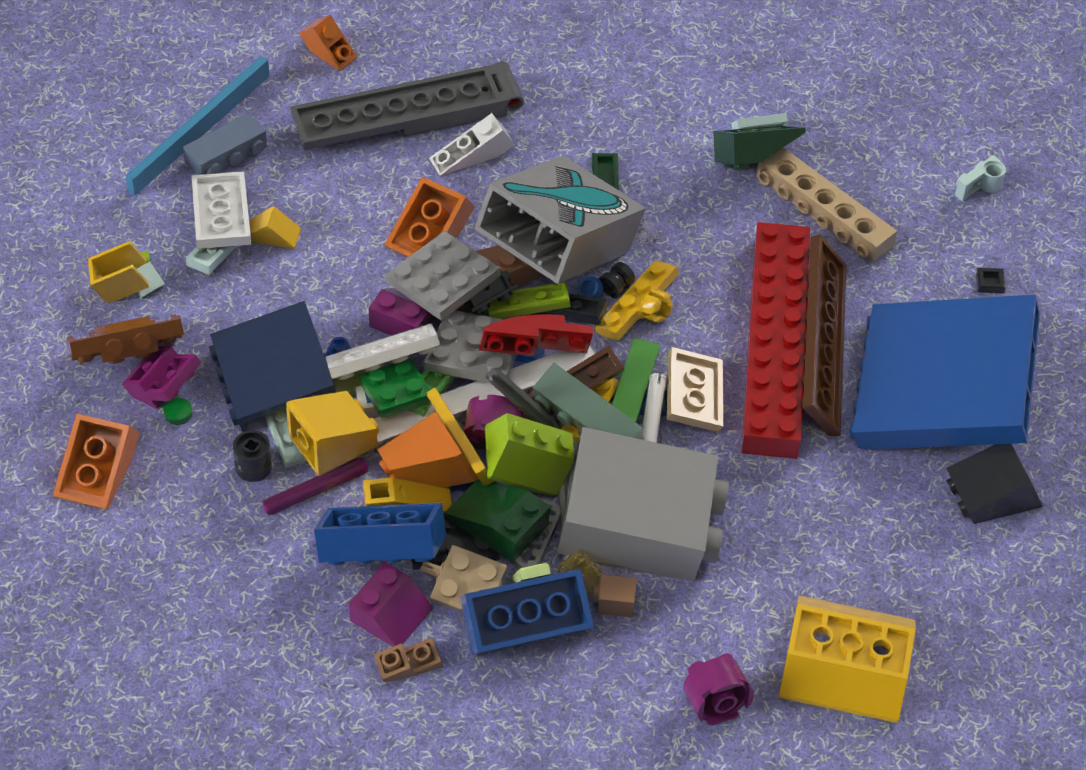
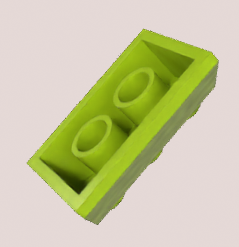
M508 413L485 425L488 479L551 497L558 495L574 462L573 433Z

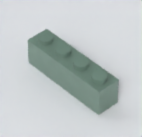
M553 363L533 386L534 401L544 410L551 409L555 412L558 420L568 427L572 425L578 429L579 435L581 434L582 427L637 439L643 438L642 426L556 363Z

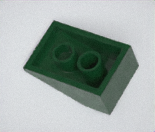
M782 125L713 131L715 162L724 163L726 168H750L751 163L763 161L805 134L806 128Z
M478 479L445 511L444 517L513 563L548 527L551 506L528 490L497 481L486 486Z

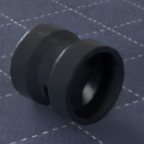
M617 262L610 268V272H605L598 279L603 284L604 293L616 299L622 294L623 288H628L635 282V275L627 264Z

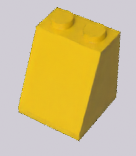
M347 391L286 402L289 438L318 476L378 446L377 433H379V427L373 418L367 417L360 401L353 399Z

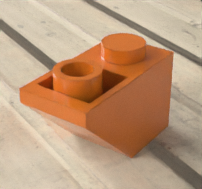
M331 15L315 20L299 32L312 53L339 71L357 58V55Z

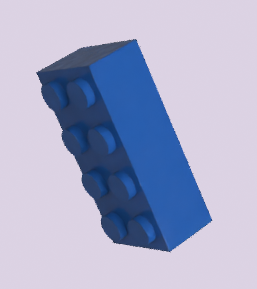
M442 503L328 508L315 527L314 534L319 563L329 562L330 565H341L345 562L357 561L359 564H369L375 560L397 563L403 559H415L417 562H425L435 558L446 537Z
M581 568L466 593L460 596L472 655L594 627Z

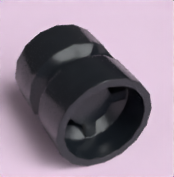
M247 430L240 433L233 442L235 471L245 481H261L272 470L270 440L264 433L256 430Z

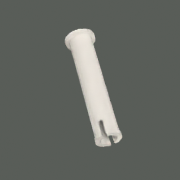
M653 373L649 376V387L642 425L643 438L641 439L657 443L664 391L667 377L661 374L660 381L658 380L659 373Z

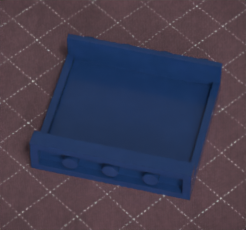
M305 301L210 334L213 345L209 346L213 361H219L220 364L215 369L220 382H225L227 386L222 388L227 404L232 403L234 408L229 410L234 426L240 425L242 432L247 431L245 423L287 409L286 402L290 400L337 392Z

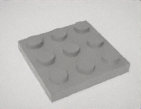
M444 231L385 274L386 283L442 321L499 278L501 270L500 267Z
M453 311L442 320L436 334L440 345L435 346V350L427 354L424 360V370L489 383L486 379V373L493 367H497L509 377L517 354L479 351L484 327L503 319Z

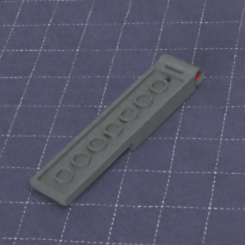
M500 61L489 66L295 105L290 108L303 149L307 150L402 130L404 136L483 120L491 113L495 117L506 115L507 110L516 111L524 105V99L509 64Z

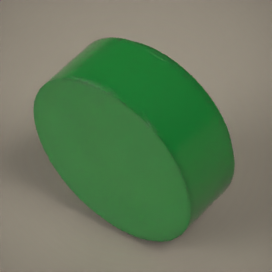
M173 398L164 405V417L170 424L182 425L187 423L192 417L191 403L184 398Z

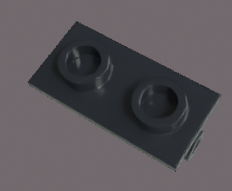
M507 270L501 271V276L487 286L488 290H481L464 303V305L468 304L470 307L464 312L474 311L477 315L490 308L489 302L495 299L501 302L512 296L511 290L519 285H510L511 276Z

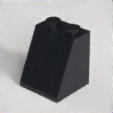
M994 444L946 468L951 477L946 480L953 495L959 493L962 501L957 504L964 518L970 516L974 524L1043 507L1012 444Z

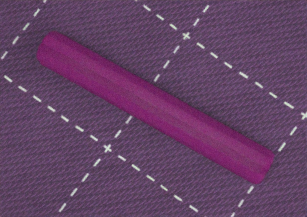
M363 457L357 458L321 476H316L268 497L262 501L263 509L267 515H272L368 472L367 462Z

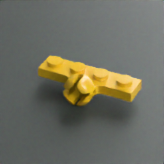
M655 260L603 316L600 325L594 326L596 333L619 341L639 319L645 318L655 323L664 322L666 320L665 317L670 316L673 306L670 294L664 290L679 275L677 266Z

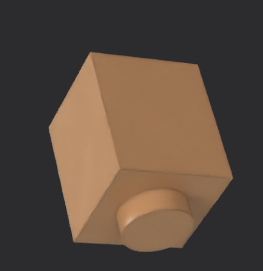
M602 574L600 586L594 585L593 603H598L597 614L633 617L637 578Z

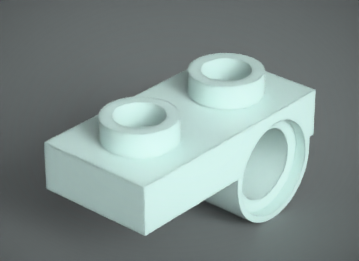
M994 155L985 161H980L972 171L967 174L963 173L958 178L955 196L964 201L980 188L988 193L998 192L1002 187L1006 172L1004 164Z

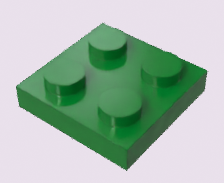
M411 358L359 374V383L381 419L431 402L427 397V392L431 389Z

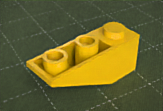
M393 477L363 480L365 506L442 503L443 513H445L452 505L450 489Z

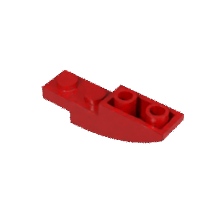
M526 315L508 318L484 327L479 351L534 356L536 348L588 353L593 336V327L565 323L564 315Z

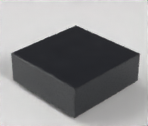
M977 267L978 292L1005 293L1003 269Z

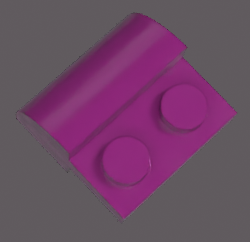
M158 346V351L152 352L151 356L143 358L122 385L133 398L158 409L164 401H170L178 395L179 389L187 380L193 377L195 370L202 362L196 354H177L172 346Z

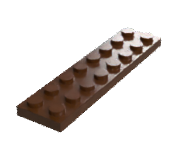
M819 234L811 237L810 249L808 251L810 258L809 270L807 272L809 287L806 292L808 309L805 314L807 330L804 335L806 352L803 356L805 374L802 378L804 395L801 404L804 412L809 414L815 420L818 427L823 429L828 436H840L847 265L822 235Z

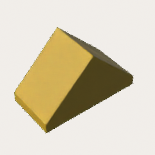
M275 206L249 219L251 242L295 249L301 227Z

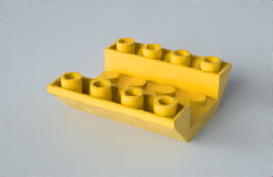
M799 595L778 698L898 723L916 631L915 620ZM822 633L829 640L827 642H818L814 635ZM876 646H883L888 650L889 653L886 655H879L873 650V648Z

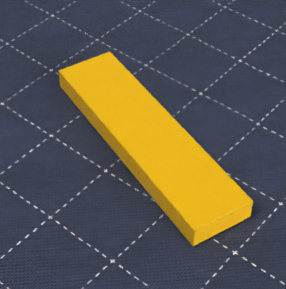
M433 388L428 391L427 397L480 481L486 486L494 482L495 480L488 479L486 466L437 389Z

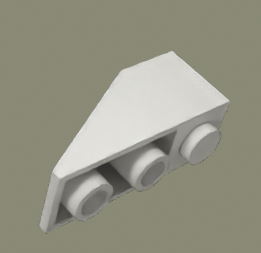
M491 113L429 159L439 176L497 158L515 144L502 124Z

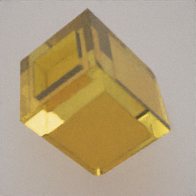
M579 550L558 564V573L581 568L588 597L594 593V585L600 586L603 572L582 550Z

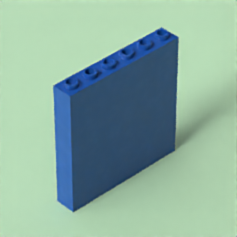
M1036 294L873 304L871 316H867L868 336H865L863 340L865 356L860 359L862 375L860 379H857L858 400H854L853 403L855 419L854 422L850 423V436L852 439H855L858 448L891 449L1027 443L1041 313Z

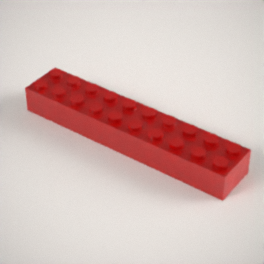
M757 222L753 254L741 444L742 454L797 459L802 425L801 400L803 398L802 378L804 376L803 356L805 354L804 335L806 333L805 314L807 312L806 292L808 291L807 272L809 270L810 227Z

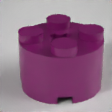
M487 395V399L479 400V396H476L468 402L463 431L474 449H486V424L506 413L523 418L524 412L520 411L507 397Z
M726 653L705 662L698 661L688 668L689 675L684 681L683 690L701 722L705 720L708 725H716L740 716L737 712L744 705L746 709L751 705L754 699V691L739 664L731 654Z

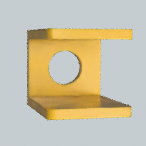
M129 241L88 258L90 286L107 303L118 301L149 288V282L136 269L147 263L146 258Z

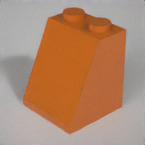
M436 412L377 449L383 458L379 464L389 477L443 488L475 482L479 479Z

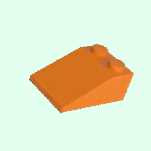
M421 177L384 246L406 257H410L444 231L456 238L466 225L475 206L466 196L425 177Z
M76 413L53 497L108 510L133 459L140 432L129 425Z

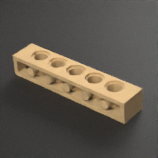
M781 148L758 163L756 176L763 185H769L777 191L782 199H788L797 206L801 213L808 214L815 219L821 228H827L834 233L841 243L850 245L860 257L867 258L874 263L894 247L897 235L896 229L785 148Z

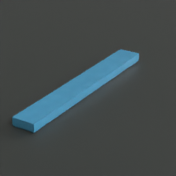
M262 56L259 57L127 173L128 192L134 196L184 153L183 146L202 137L269 77L268 59Z

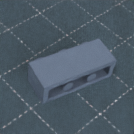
M247 113L183 146L185 163L196 175L221 173V171L230 166L239 165L243 159L253 154H260L267 147L266 130Z

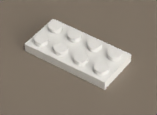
M244 172L191 175L197 249L251 245Z
M428 324L335 353L325 358L332 379L338 377V380H344L354 376V372L365 369L366 372L376 370L384 362L392 361V363H398L408 359L407 355L416 352L419 355L430 353L440 343L432 324Z

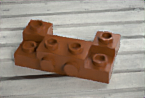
M173 314L170 315L171 319L155 322L154 319L151 320L149 316L94 327L95 333H89V337L75 340L72 336L67 337L72 361L88 362L93 360L94 356L100 355L103 363L118 364L125 361V358L149 357L152 355V352L158 351L157 343L160 342L161 345H167L176 342L178 338H182L184 332L181 318L179 315Z

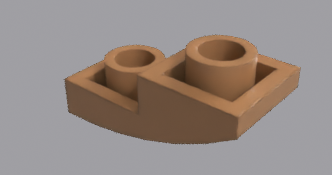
M432 637L407 648H404L401 643L374 654L383 682L396 681L444 667Z

